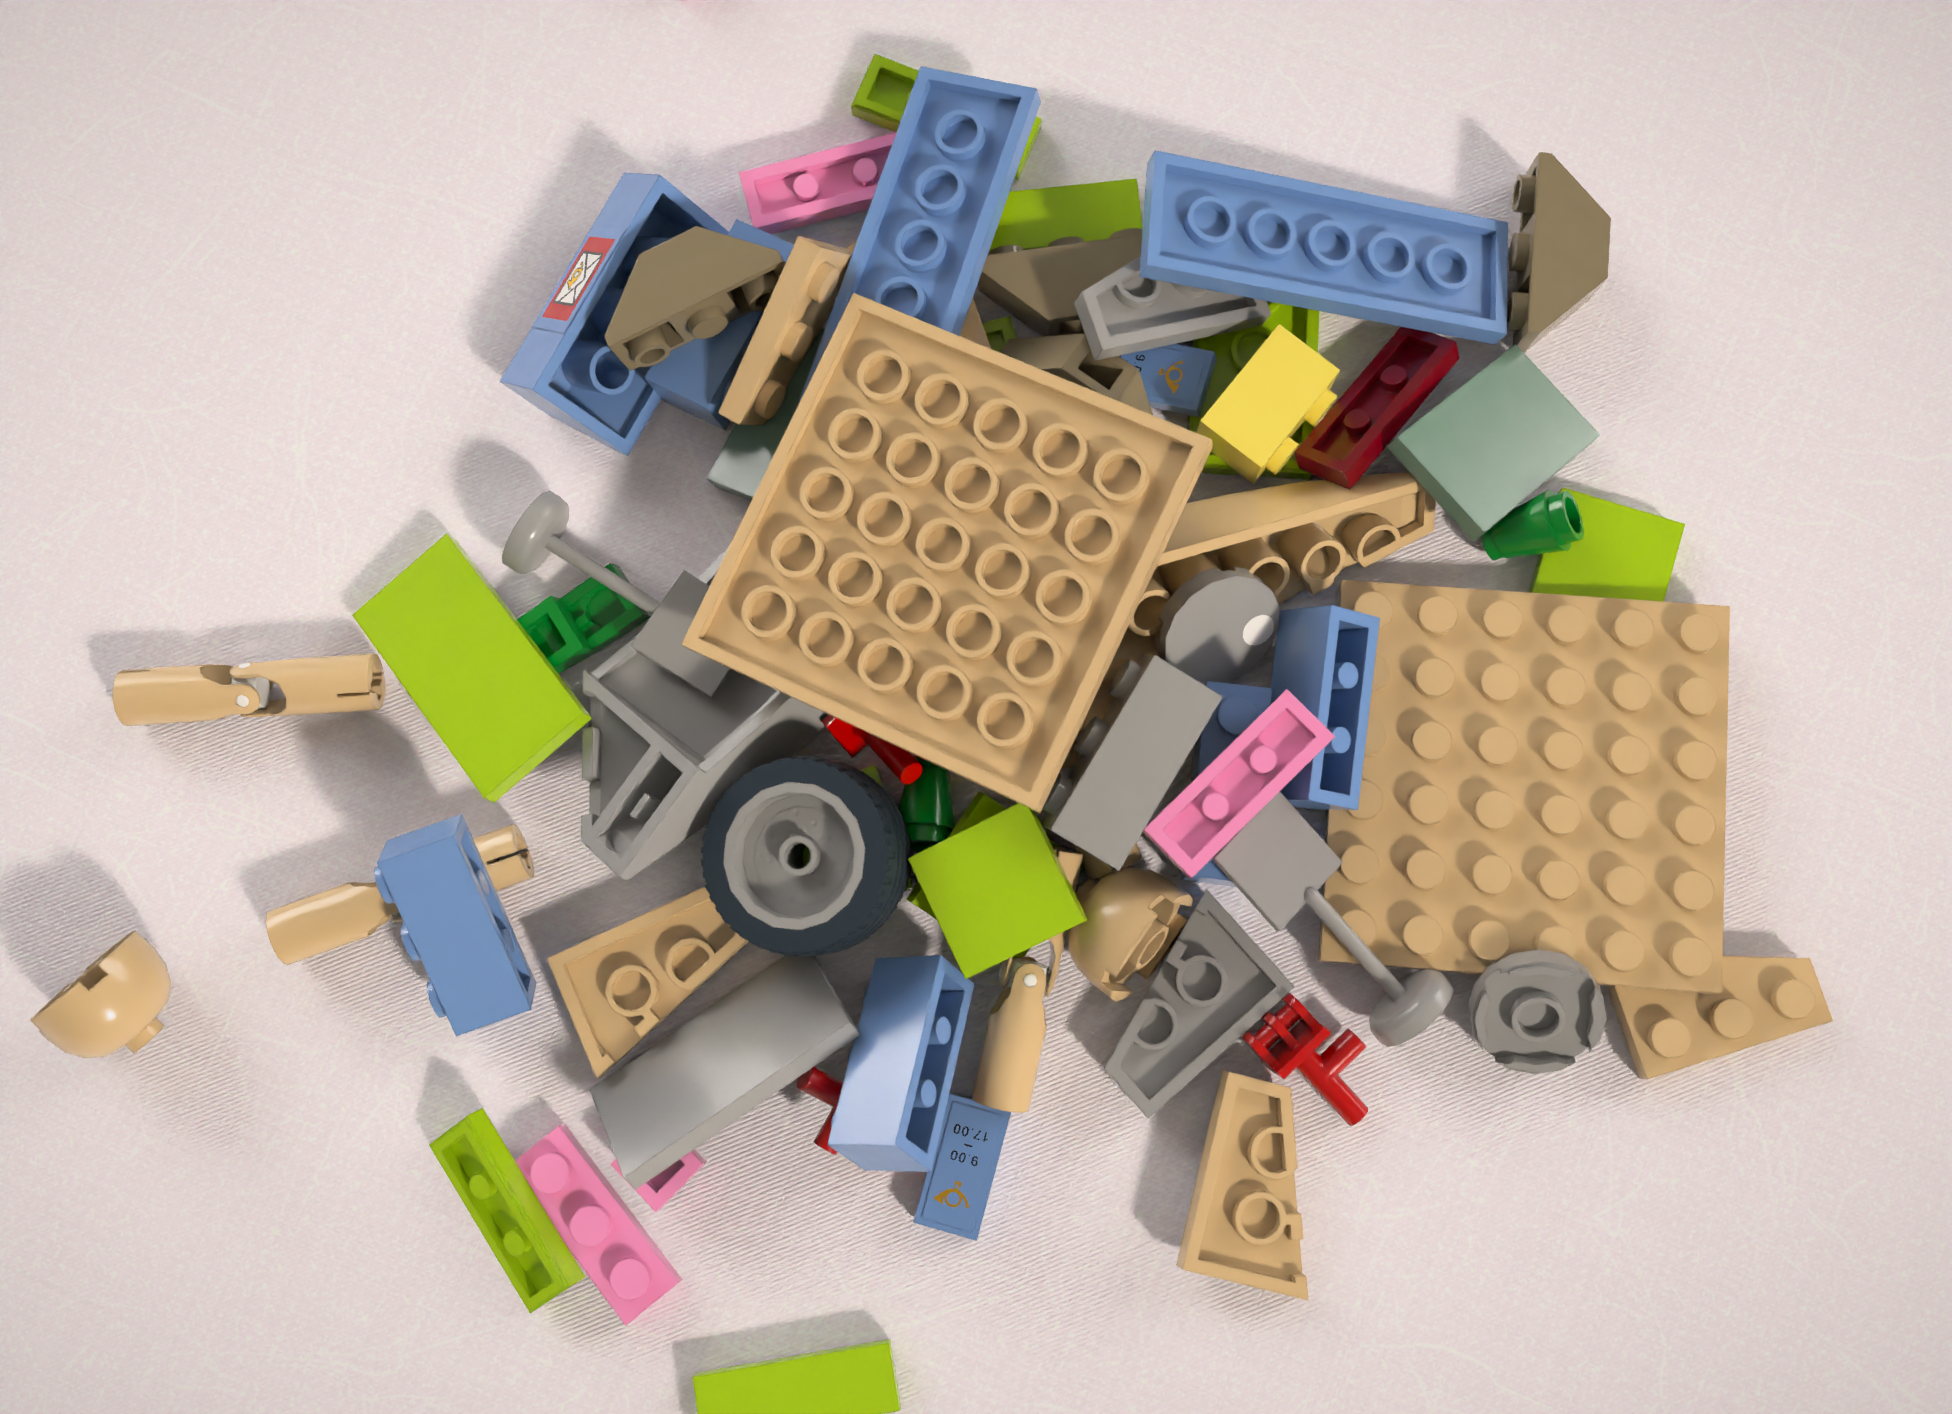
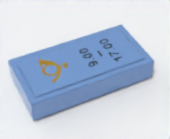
M1172 344L1120 355L1121 358L1139 369L1150 407L1200 418L1217 361L1213 351Z
M949 1093L932 1171L926 1174L913 1223L977 1241L1011 1112L993 1109L975 1102L972 1098Z

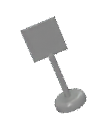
M550 490L537 497L514 526L503 550L502 563L517 573L527 574L537 569L551 553H554L652 616L630 647L704 695L712 698L731 669L681 645L708 591L709 585L683 570L662 602L657 601L562 541L560 538L569 520L568 504Z
M1281 792L1276 794L1212 858L1276 931H1281L1306 903L1384 989L1385 993L1374 1005L1369 1017L1370 1030L1382 1045L1387 1047L1396 1046L1414 1038L1435 1021L1450 1002L1453 987L1441 972L1433 969H1422L1414 971L1398 981L1320 892L1317 891L1343 862Z

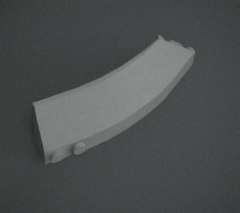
M729 546L698 578L699 580L710 586ZM634 637L592 673L583 669V693L591 697L590 716L592 719L590 720V727L582 729V779L590 782L589 814L581 816V842L619 878L628 881L703 828L709 822L710 814L715 810V804L722 798V794L732 787L731 784L742 775L751 772L750 770L762 764L793 757L825 727L821 721L828 714L732 669L713 697L709 698L633 650L630 645L636 637Z

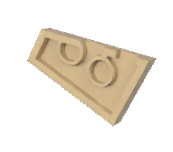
M802 236L797 237L718 413L739 425H764L767 419L772 418L776 414L784 400L787 385L831 314L853 252L836 245Z
M706 887L700 888L546 958L596 1078H602L749 942L740 937L739 934L730 928L729 924L723 921L722 916L715 909V904L711 902Z
M1723 956L1722 993L1720 994L1606 985L1639 1079L1648 1080L1833 1021L1810 958Z
M1222 1070L1176 1265L1182 1270L1308 1300L1307 1276L1302 1274L1300 1240L1303 1239L1302 1215L1297 1212L1294 1171L1298 1169L1290 1087Z

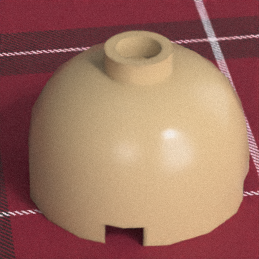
M1131 867L1111 872L1098 883L1093 879H1089L1075 893L1088 920L1070 928L1068 932L1069 953L1076 968L1095 987L1115 1002L1127 998L1134 991L1124 985V983L1130 980L1136 972L1147 980L1175 944L1187 922L1186 918L1177 913L1180 905L1192 907V897L1168 878L1149 869Z
M134 930L86 968L87 970L74 982L65 986L30 1019L49 1042L65 1053L85 1059L101 1058L125 1045L134 1054L154 1038L165 1026L157 1016L170 997L171 979L167 965L156 949Z

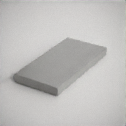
M785 955L589 1089L622 1176L635 1190L860 1035L816 956L795 957Z

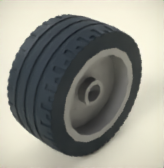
M795 756L762 764L750 770L751 772L745 773L731 784L732 787L722 794V798L715 804L716 808L711 812L710 820L706 824V833L703 835L702 841L704 842L701 848V853H703L701 866H703L702 874L706 881V890L709 892L711 902L716 906L717 913L722 916L723 921L729 924L730 928L739 934L740 937L755 946L781 955L795 957L836 953L859 944L882 927L898 907V902L903 897L907 887V878L910 876L911 864L908 860L911 853L910 836L907 834V825L895 801L874 779L855 767L842 762L819 757ZM807 846L810 850L811 858L805 867L802 858L803 851Z

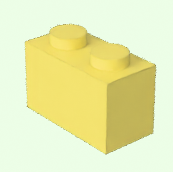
M1279 324L1200 420L1196 433L1210 438L1213 445L1211 452L1254 484L1266 468L1276 475L1299 446L1291 438L1306 420L1315 427L1336 401L1338 396L1330 391L1340 369Z

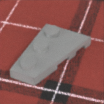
M1141 257L1082 291L1074 302L1094 361L1261 326L1271 316L1267 301L1139 277Z
M1206 889L1104 1069L1149 1119L1295 986Z

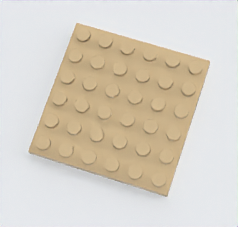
M853 293L681 645L1040 813L1213 448L1212 440Z
M1342 580L1339 585L1338 607L1379 617L1380 622L1358 810H1326L1325 843L1343 863L1322 885V896L1383 965L1391 968L1433 969L1440 972L1482 975L1490 965L1510 954L1540 949L1566 954L1583 964L1599 985L1705 994L1722 993L1730 606ZM1320 919L1318 961L1361 965Z

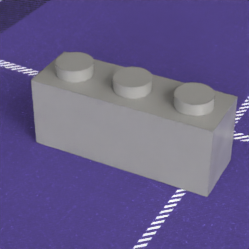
M1141 654L1137 662L1128 659L1120 668L1109 688V694L1113 695L1115 699L1102 720L1095 716L1086 725L1074 749L1081 756L1068 777L1062 774L1057 776L1042 808L1047 812L1041 821L1043 826L1118 871L1121 869L1223 697L1158 656L1151 654Z

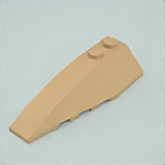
M1410 472L1362 475L1350 490L1327 480H1317L1237 492L1186 503L1103 681L1115 678L1120 668L1128 659L1137 662L1141 654L1156 655L1160 658L1156 650V635L1160 638V630L1163 624L1159 617L1164 604L1180 585L1200 572L1216 567L1221 572L1227 570L1236 571L1233 567L1246 568L1272 590L1278 604L1306 589L1314 595L1335 584L1334 578L1340 571L1358 562L1363 567H1367L1433 532L1436 500Z

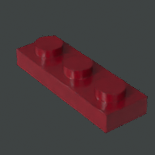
M1400 327L1295 450L1294 454L1299 469L1350 490L1460 359L1456 341L1431 332Z

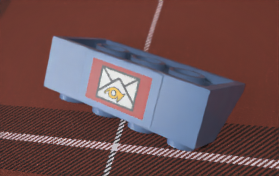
M623 173L499 382L547 415L628 456L661 400L657 392L644 379L651 366L638 367L630 371L608 347L604 337L638 255L695 226L728 235L729 231L660 174Z

